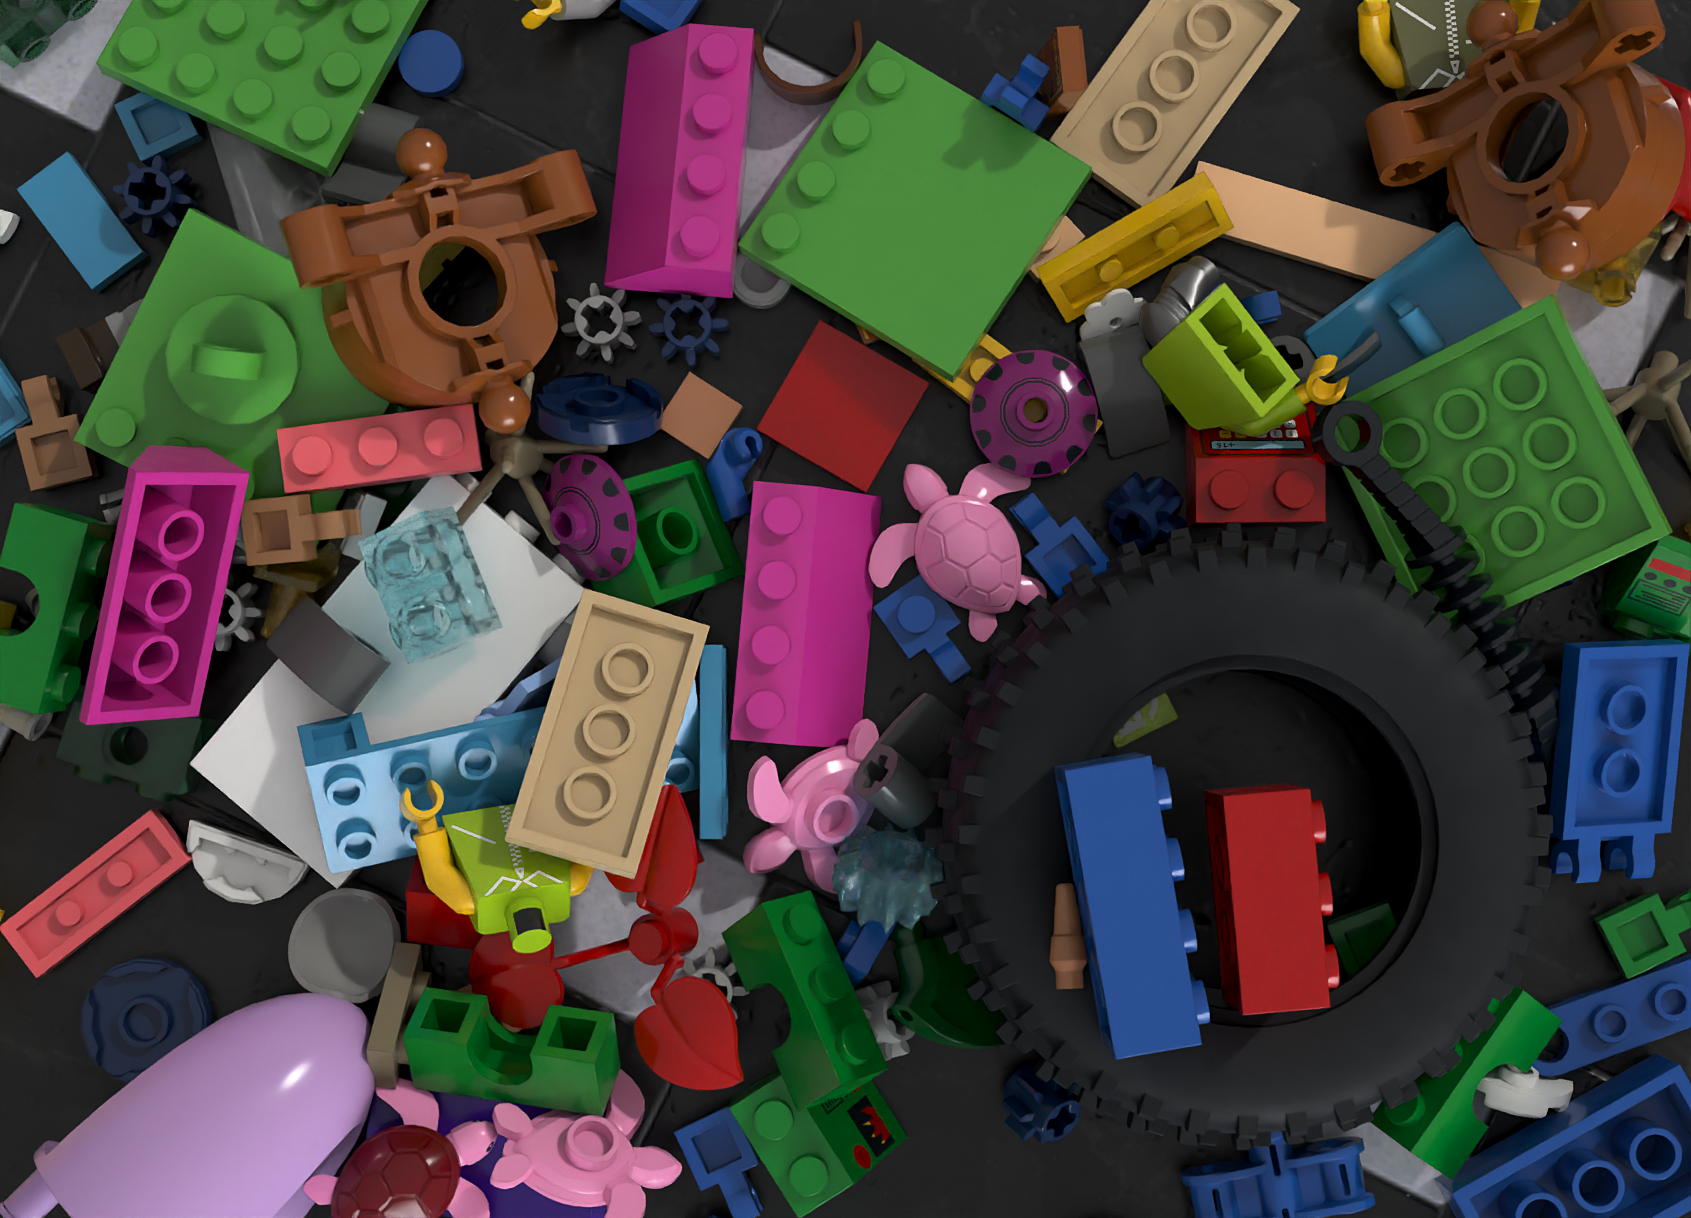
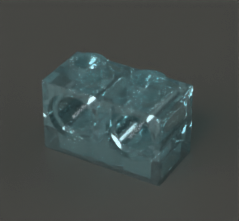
M454 507L419 512L357 542L365 560L366 576L371 585L378 591L390 621L389 630L396 646L402 650L407 664L443 655L503 627ZM410 546L416 554V568H414L410 560ZM435 607L438 609V611L440 612V615H441V619H442L441 629L438 627V625H437L436 622H435V618H434V608H435Z

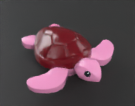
M398 1078L396 1089L376 1087L375 1090L382 1100L401 1115L404 1125L389 1127L366 1139L347 1161L339 1177L324 1174L313 1176L303 1187L304 1192L318 1205L331 1204L332 1218H441L446 1210L450 1212L453 1218H490L489 1203L484 1193L476 1185L460 1177L462 1166L472 1165L490 1152L495 1144L498 1132L494 1123L484 1120H471L451 1129L450 1133L444 1136L437 1132L439 1108L433 1094L428 1090L415 1089L413 1082L410 1080Z

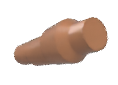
M1060 883L1056 886L1054 935L1051 937L1049 960L1056 973V989L1084 988L1083 969L1088 961L1085 937L1082 934L1075 886L1072 883Z

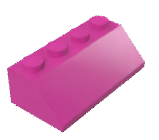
M689 23L630 46L605 272V288L733 298L755 71L754 29Z
M148 446L128 469L79 720L85 725L199 716L250 472L205 446Z
M754 481L730 739L830 748L848 744L852 729L863 717L874 583L871 580L868 569L870 555L879 537L882 497L818 486Z

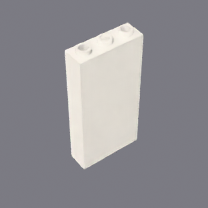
M470 473L458 474L456 477L454 475L431 478L366 554L364 560L355 567L322 606V609L339 625L366 640L391 661V664L352 713L362 712L370 745L472 723L474 718L480 715L481 710L507 698L515 686L539 660L537 655L548 639L578 608L583 589H588L582 584L586 578L578 575L565 557L558 553L552 559L534 544L541 535L536 528L511 509L504 518L485 502L492 492L487 495L461 528H452L450 525L452 517L480 483ZM278 658L190 762V765L338 889L349 885L364 867L337 874H332L328 870L297 726L348 714L320 697Z

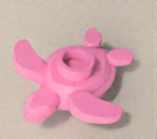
M993 463L978 465L969 471L958 495H949L945 483L932 469L923 465L908 464L904 471V491L910 504L922 515L918 523L892 525L880 534L870 555L868 571L871 580L879 588L888 586L901 564L909 557L915 556L917 569L930 589L948 602L970 610L968 627L971 635L977 641H987L997 627L995 614L1009 611L1014 605L1015 600L1028 605L1039 594L1044 599L1047 598V591L1043 583L1036 578L1021 575V553L1016 532L1005 515L990 504L999 495L1026 490L1031 485V479L1005 472Z
M868 718L862 719L852 729L847 745L831 747L806 758L789 772L781 784L775 763L770 758L763 756L754 763L748 776V805L756 817L769 822L770 828L752 837L745 846L743 861L747 872L752 874L772 872L785 865L787 859L797 849L801 852L806 875L816 887L830 893L842 895L854 894L864 888L869 876L863 869L841 860L837 856L835 848L845 845L854 839L864 829L874 811V807L855 792L853 781L859 765L879 739L875 723Z
M621 1069L618 1072L606 1105L607 1111L604 1118L598 1115L555 1109L530 1120L527 1114L518 1106L510 1103L496 1105L492 1113L494 1126L498 1134L508 1138L503 1148L502 1158L496 1163L490 1178V1183L493 1186L508 1189L524 1182L543 1196L562 1204L578 1207L606 1205L604 1218H643L646 1208V1195L641 1186L649 1189H661L672 1184L681 1174L682 1165L670 1153L655 1146L632 1147L630 1139L641 1125L645 1111V1099L633 1079Z

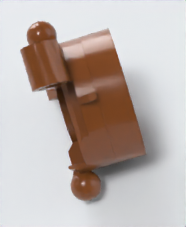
M1484 0L1479 2L1467 17L1466 35L1475 47L1482 50V54L1464 70L1465 77L1437 93L1409 101H1396L1385 104L1368 114L1364 120L1365 131L1380 182L1391 187L1404 186L1422 180L1443 167H1447V182L1450 192L1446 201L1448 212L1454 216H1459L1462 223L1469 230L1470 235L1476 241L1539 268L1551 280L1565 281L1574 279L1583 271L1602 267L1622 257L1649 235L1667 211L1679 185L1685 158L1684 126L1680 111L1668 87L1664 86L1653 74L1632 62L1653 50L1665 38L1666 30L1656 0H1580L1566 18L1544 31L1532 29L1516 34L1518 30V15L1509 3L1504 0ZM1544 99L1558 100L1567 114L1569 130L1563 153L1555 165L1541 177L1525 183L1509 181L1504 174V166L1510 145L1518 129L1531 111Z
M414 128L401 136L395 149L397 165L402 173L412 178V180L401 185L378 202L338 207L336 204H327L305 209L279 221V226L300 289L322 286L323 318L331 343L346 368L368 390L394 405L415 411L469 403L474 405L479 402V416L486 427L496 433H515L522 429L528 421L531 413V404L524 389L515 385L514 382L524 377L538 364L550 347L558 329V315L555 309V286L552 275L558 271L555 260L547 259L536 234L567 227L595 216L598 212L576 149L548 154L532 160L522 167L472 180L469 174L445 173L444 168L448 159L447 146L442 137L431 129ZM440 243H460L475 249L488 261L497 279L499 295L495 310L486 322L478 326H458L444 321L429 308L421 293L419 270L424 255L431 247Z

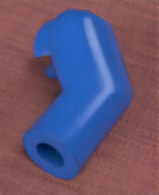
M749 427L733 428L728 431L706 464V475L723 522L732 521L751 513V505L742 482L756 459L761 455L763 440L756 430Z

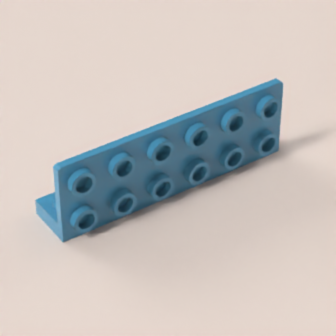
M695 679L663 785L675 784L680 793L700 789V715ZM546 706L370 745L362 712L297 726L329 872L337 874L418 855L413 835L419 833L417 823L406 819L399 809L401 794L407 787L411 794L413 806L418 810L427 811L432 806L431 798L427 792V782L433 780L440 785L444 801L441 809L435 814L438 827H442V815L515 804Z

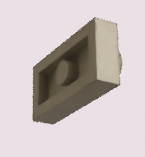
M395 942L366 1048L367 1063L374 1075L375 1087L396 1089L402 1064L409 1065L403 1034L424 988H432V972L423 971L421 945Z

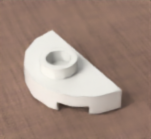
M197 819L189 821L186 846L188 853L191 852L195 869L204 879L203 883L207 889L228 901L258 904L282 897L300 884L311 868L292 851Z
M1503 1064L1489 1071L1476 1089L1486 1093L1484 1105L1516 1116L1539 1119L1546 1117L1548 1108H1553L1559 1113L1568 1107L1573 1092V1081L1539 1075V1072L1532 1066L1525 1074L1511 1064Z

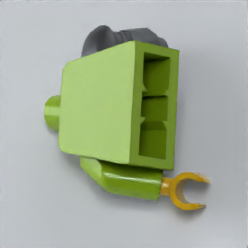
M1193 256L1188 262L1172 267L1161 286L1160 293L1153 303H1145L1140 309L1141 328L1146 339L1153 347L1142 358L1143 366L1160 386L1164 405L1174 404L1188 424L1197 430L1221 427L1222 429L1251 437L1262 436L1306 412L1307 407L1305 404L1311 401L1327 406L1335 404L1342 398L1346 390L1349 376L1333 384L1326 383L1319 378L1327 375L1336 366L1338 358L1335 355L1329 354L1316 359L1311 367L1307 381L1295 387L1300 379L1227 284L1224 282L1219 285L1220 274L1218 269L1210 260L1203 256Z

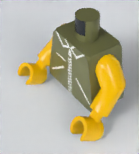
M1363 0L1357 8L1360 54L1384 86L1395 89L1399 101H1409L1437 93L1465 77L1464 70L1482 54V50L1475 47L1466 35V20L1470 11L1479 2L1484 0ZM1504 0L1511 5L1518 15V30L1516 34L1534 29L1541 0Z

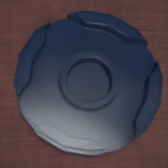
M600 373L570 375L552 380L542 387V394L539 393L537 395L536 393L534 399V421L539 429L556 439L576 444L605 446L635 442L648 438L660 430L663 420L662 396L653 386L634 378H626V387L610 385V376H604V374Z
M142 956L111 967L95 983L82 1005L80 1032L88 1055L98 1067L102 1065L107 1072L115 1075L113 1078L129 1084L173 1049L210 1026L212 1023V1008L204 986L189 969L167 958Z

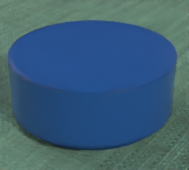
M424 30L415 33L406 40L399 53L398 65L403 79L413 91L422 96L431 98L445 96L451 93L463 78L465 70L463 55L454 40L443 32Z

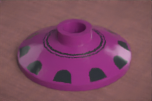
M1025 350L1003 357L983 374L972 395L970 425L978 447L994 465L1016 476L1041 478L1064 471L1085 453L1096 431L1098 407L1090 382L1075 364L1052 352ZM1030 400H1039L1044 403L1047 408L1046 419L1040 423L1028 421L1023 414L1024 404Z
M576 453L561 458L550 470L543 490V500L551 513L550 526L552 532L561 542L559 545L553 546L557 553H560L569 561L581 577L593 581L613 578L626 569L633 557L636 546L637 522L629 492L616 471L601 458L588 453Z

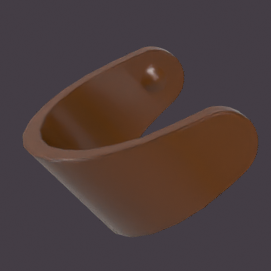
M860 19L852 20V37L855 41V53L847 69L833 80L816 86H801L780 79L765 62L763 56L764 46L760 39V33H754L756 60L760 74L767 86L781 98L799 105H820L839 97L862 63L863 45Z

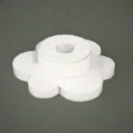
M1120 288L1110 291L1101 301L1094 302L1085 309L1084 315L1087 321L1083 323L1079 332L1082 341L1134 324L1140 325V309L1143 304L1147 303L1146 300L1143 298L1133 299L1131 293L1126 289Z

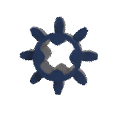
M156 155L153 159L152 168H140L131 161L127 163L131 174L126 179L124 185H116L112 189V191L123 197L128 205L120 212L119 218L129 225L135 224L143 218V233L153 239L157 238L160 226H171L178 231L186 210L189 208L197 209L199 206L183 190L191 183L193 178L183 169L175 171L168 177L170 171L169 162L159 155ZM160 188L166 191L164 200H154L151 206L146 204L148 194L157 195Z
M681 294L682 300L676 301L672 305L667 300L659 298L657 303L665 314L663 323H654L648 327L651 335L657 337L667 336L669 339L661 351V356L666 361L672 358L678 351L686 355L690 368L695 369L697 354L707 350L712 355L720 356L721 351L717 343L713 341L715 332L728 330L729 323L728 320L722 318L711 319L710 313L717 304L716 297L707 296L700 303L693 300L692 295ZM697 315H700L699 325L703 331L702 336L696 340L693 336L686 335L681 341L678 340L680 331L675 323L676 320L683 316L691 321Z
M1134 472L1104 502L1110 510L1114 511L1110 516L1107 527L1121 545L1134 541L1138 550L1148 546L1149 550L1153 553L1155 545L1167 543V532L1187 526V522L1177 515L1182 508L1184 498L1180 496L1176 487L1165 480L1164 477H1150L1143 480L1138 472Z
M1028 1064L1015 1071L1005 1085L1002 1105L1010 1114L1004 1122L1024 1141L1031 1136L1041 1144L1045 1143L1046 1140H1060L1074 1129L1080 1119L1081 1106L1076 1101L1077 1095L1073 1093L1079 1084L1073 1082L1065 1089L1051 1078L1045 1082L1036 1075L1033 1069L1036 1064Z

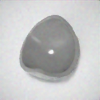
M339 888L328 891L314 899L302 911L293 926L288 945V959L291 971L299 984L312 993H324L338 999L347 1000L350 1003H361L374 996L377 997L383 990L395 942H401L399 922H397L395 914L387 901L375 893L354 888Z

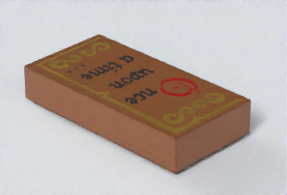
M1079 25L1056 27L1036 56L1038 60L1050 67L1045 80L1038 89L1042 96V103L1050 108L1044 122L1062 121L1088 88L1082 29H1079Z

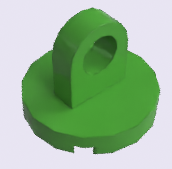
M244 294L216 295L191 306L173 326L165 350L167 376L179 399L198 416L223 425L250 424L275 412L293 392L301 369L299 342L287 321L267 302Z

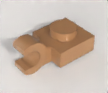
M43 375L21 381L24 398L33 425L14 430L30 490L39 492L100 476L93 450L74 441L84 420V415L72 414L64 417L65 402L58 377L49 378L48 375Z
M310 494L245 500L243 503L241 521L247 566L317 559L315 540L343 538L345 536L362 534L359 508L312 513Z

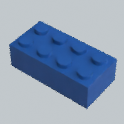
M1137 752L1053 766L1076 898L1080 910L1082 932L1085 937L1101 1040L1115 1059L1202 1045L1199 1025L1210 1023V1013L1202 980L1195 981L1193 973L1189 972L1186 953L1197 952V939L1190 910H1182L1181 904L1177 903L1173 882L1184 880L1185 875L1177 838H1169V835L1165 834L1161 811L1172 809L1171 792L1164 766L1156 767L1155 764L1152 765L1151 755Z
M1655 1053L1570 1101L1564 1111L1558 1113L1554 1110L1547 1114L1546 1117L1540 1118L1466 1160L1453 1180L1443 1174L1434 1178L1456 1218H1679L1691 1211V1083L1680 1064Z

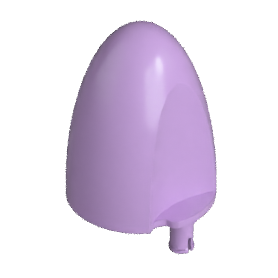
M324 993L282 995L251 1004L219 1019L142 1072L102 1104L60 1143L55 1141L44 1142L33 1155L37 1169L4 1202H0V1214L3 1218H44L59 1203L71 1218H304L315 1204L303 1190L305 1183L313 1176L322 1174L334 1176L355 1145L368 1116L375 1091L374 1075L367 1063L366 1052L372 1030L369 1019L359 1007L349 1001Z

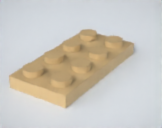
M1150 0L1089 84L1086 91L1050 138L1049 142L1091 166V177L1135 209L1143 207L1172 189L1294 20L1300 8L1289 0Z
M586 588L583 589L505 836V842L630 879L635 878L710 626Z

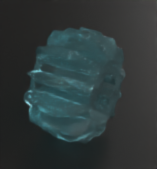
M888 820L881 831L878 832L872 827L863 824L856 837H845L844 843L839 847L837 863L833 867L831 881L833 883V890L839 893L840 911H858L857 917L860 927L874 920L880 922L885 933H887L894 925V922L897 921L912 930L915 923L919 921L920 916H930L931 910L934 909L937 903V899H932L929 884L942 881L944 873L942 870L943 863L936 860L935 848L926 847L925 842H917L915 827L904 833L897 832Z

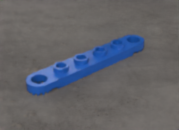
M1691 953L1659 964L1630 979L1624 977L1547 1006L1546 1008L1563 1021L1558 1028L1563 1036L1561 1038L1563 1046L1561 1045V1052H1557L1555 1058L1551 1057L1550 1060L1536 1059L1532 1067L1539 1072V1075L1557 1076L1690 1028Z

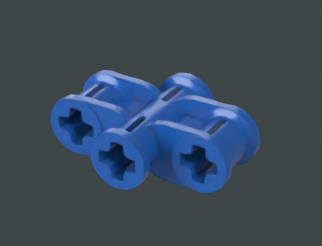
M1282 1131L1271 1133L1270 1149L1269 1147H1251L1250 1150H1247L1249 1157L1195 1165L1180 1173L1182 1184L1190 1188L1195 1218H1283V1214L1284 1218H1322L1355 1213L1375 1205L1374 1192L1366 1190L1359 1155L1365 1150L1363 1138L1360 1137L1331 1138L1293 1148L1292 1144L1288 1145L1284 1141ZM1213 1190H1214L1215 1199H1216V1204H1217V1211H1216V1209H1215V1204H1214V1199H1213V1194H1212V1191H1213Z

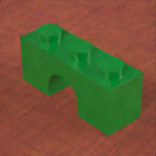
M14 504L0 557V567L17 571L28 577L37 589L40 604L34 623L26 631L0 628L1 704L38 715L65 711L67 704L75 697L81 682V669L77 664L83 642L90 637L97 622L98 608L94 601L100 578H103L109 571L114 545L110 541L114 529L113 524L45 504Z
M811 890L761 903L721 933L746 992L773 985L781 992L788 1005L791 1017L790 1033L786 1042L773 1050L772 1054L797 1112L846 1096L889 1069Z
M1518 986L1513 988L1510 995H1506L1503 1002L1492 998L1486 1009L1497 1019L1487 1032L1482 1031L1472 1043L1461 1038L1453 1047L1462 1058L1455 1067L1447 1071L1440 1078L1436 1076L1432 1078L1424 1072L1414 1080L1421 1094L1407 1103L1399 1104L1393 1109L1388 1108L1381 1101L1373 1113L1374 1120L1370 1121V1123L1412 1154L1451 1180H1453L1489 1128L1476 1118L1472 1107L1474 1093L1480 1081L1489 1071L1503 1064H1511L1526 1074L1563 1022Z
M425 987L403 1034L415 1089L603 1116L621 1067L614 1013L550 1004L538 1035L528 1036L514 1033L501 1026L490 1012L487 995Z

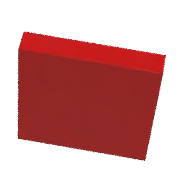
M819 320L756 430L866 494L930 383Z

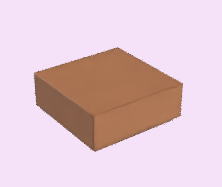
M689 372L664 410L660 429L709 460L723 436L731 429L744 408L738 402Z

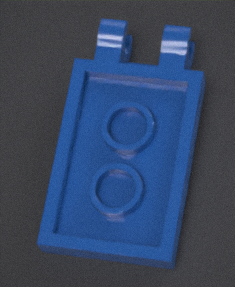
M1675 639L1564 643L1558 708L1560 726L1555 742L1549 815L1553 816V833H1550V835L1561 840L1551 851L1550 868L1552 873H1571V881L1574 883L1598 882L1601 875L1600 843L1601 841L1610 840L1604 849L1603 859L1606 869H1625V877L1628 879L1651 878L1655 870V834L1671 833L1689 643Z

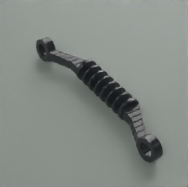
M1341 401L1326 406L1316 416L1312 426V441L1316 452L1324 461L1334 466H1345L1358 480H1362L1360 483L1369 493L1373 494L1372 497L1381 507H1385L1383 510L1392 520L1397 521L1395 522L1401 534L1405 535L1403 538L1411 549L1404 557L1408 568L1414 570L1431 565L1432 569L1419 580L1420 588L1434 591L1444 587L1445 590L1439 595L1440 600L1433 610L1435 612L1447 613L1457 609L1458 612L1449 619L1452 622L1449 628L1452 629L1464 623L1479 638L1471 648L1477 647L1484 654L1483 656L1487 661L1483 668L1498 664L1501 670L1505 672L1510 682L1500 690L1507 689L1515 704L1509 709V712L1525 711L1532 727V734L1528 736L1535 751L1529 755L1530 761L1543 762L1545 767L1547 784L1542 786L1544 787L1546 803L1537 806V813L1549 814L1555 742L1560 726L1558 717H1555L1557 716L1555 702L1560 696L1558 687L1551 681L1534 684L1545 672V665L1542 661L1529 660L1519 663L1531 652L1532 643L1527 638L1506 641L1519 629L1520 623L1513 616L1497 620L1493 619L1502 612L1507 601L1500 594L1490 595L1485 598L1480 597L1491 587L1494 579L1487 572L1472 576L1467 575L1480 562L1481 557L1478 552L1471 550L1455 555L1454 551L1467 539V533L1464 528L1459 525L1448 527L1444 522H1441L1438 515L1431 508H1428V505L1419 495H1415L1413 488L1406 481H1402L1401 475L1393 467H1390L1389 462L1379 454V448L1383 440V427L1378 414L1369 405L1360 401ZM1345 415L1351 417L1357 423L1360 431L1357 446L1350 452L1343 450L1337 444L1335 438L1336 425ZM1550 835V837H1553V838H1555V839H1557V840H1561V839H1559V838H1557V837H1554V836Z

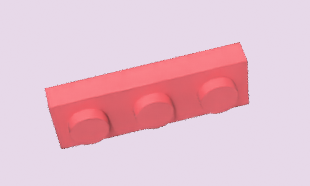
M472 403L277 429L284 490L287 496L315 494L483 471L475 410Z
M151 809L1 924L0 931L36 978L42 977L193 861L191 852L188 853L187 846L159 809Z

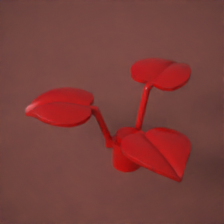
M667 784L662 786L635 878L630 879L604 871L609 882L616 889L627 893L637 892L636 903L638 907L650 912L635 920L631 926L628 938L554 958L553 937L550 944L540 951L520 953L513 949L509 931L484 935L471 954L468 979L474 994L487 995L490 1012L496 1018L511 1027L526 1029L542 1025L550 1004L562 1005L564 984L557 971L558 969L629 950L644 964L651 966L664 964L650 990L651 997L656 1005L643 1010L635 1021L634 1033L640 1054L646 1064L657 1075L675 1085L695 1090L723 1089L737 1085L744 1080L739 1061L737 1025L730 1003L715 984L703 978L685 976L672 981L668 985L675 970L684 966L682 956L689 954L695 948L699 931L696 920L691 913L684 908L676 906L684 901L694 886L697 875V849L692 822L685 802L675 784Z

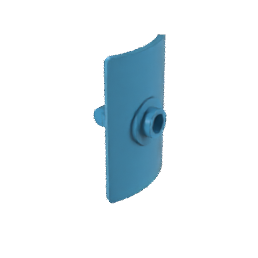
M1456 221L1303 333V338L1317 358L1328 354L1335 355L1338 358V363L1377 331L1382 347L1368 361L1347 375L1349 376V381L1344 395L1346 398H1349L1523 308L1486 260L1466 228Z

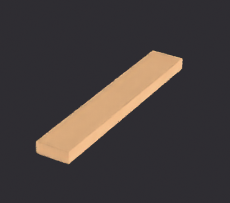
M1198 161L1193 173L1194 177L1203 171L1206 172L1234 225L1233 229L1220 235V238L1369 283L1373 282L1438 234L1434 231L1203 161ZM1477 245L1522 308L1549 295H1557L1560 281L1551 280L1539 268L1510 255Z

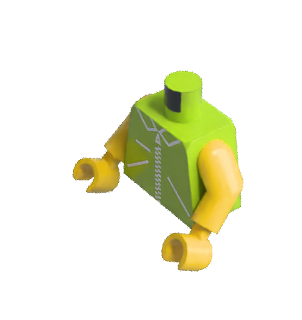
M433 780L427 782V792L432 802L431 809L427 811L418 810L413 806L411 794L407 787L401 794L399 809L406 819L417 823L419 833L413 835L428 889L457 914L469 915L478 933L488 935L509 931L513 949L520 953H533L547 947L552 940L549 924L562 922L570 917V897L579 895L586 890L595 868L505 842V836L516 803L442 815V827H438L435 814L441 809L444 801L440 785Z

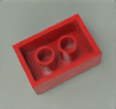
M1287 783L1203 790L1222 998L1242 1015L1331 1008L1329 988H1338L1339 964L1335 946L1333 944L1325 945L1322 916L1332 915L1333 898L1327 872L1318 873L1316 844H1323L1326 840L1325 814L1321 801H1311L1310 788Z

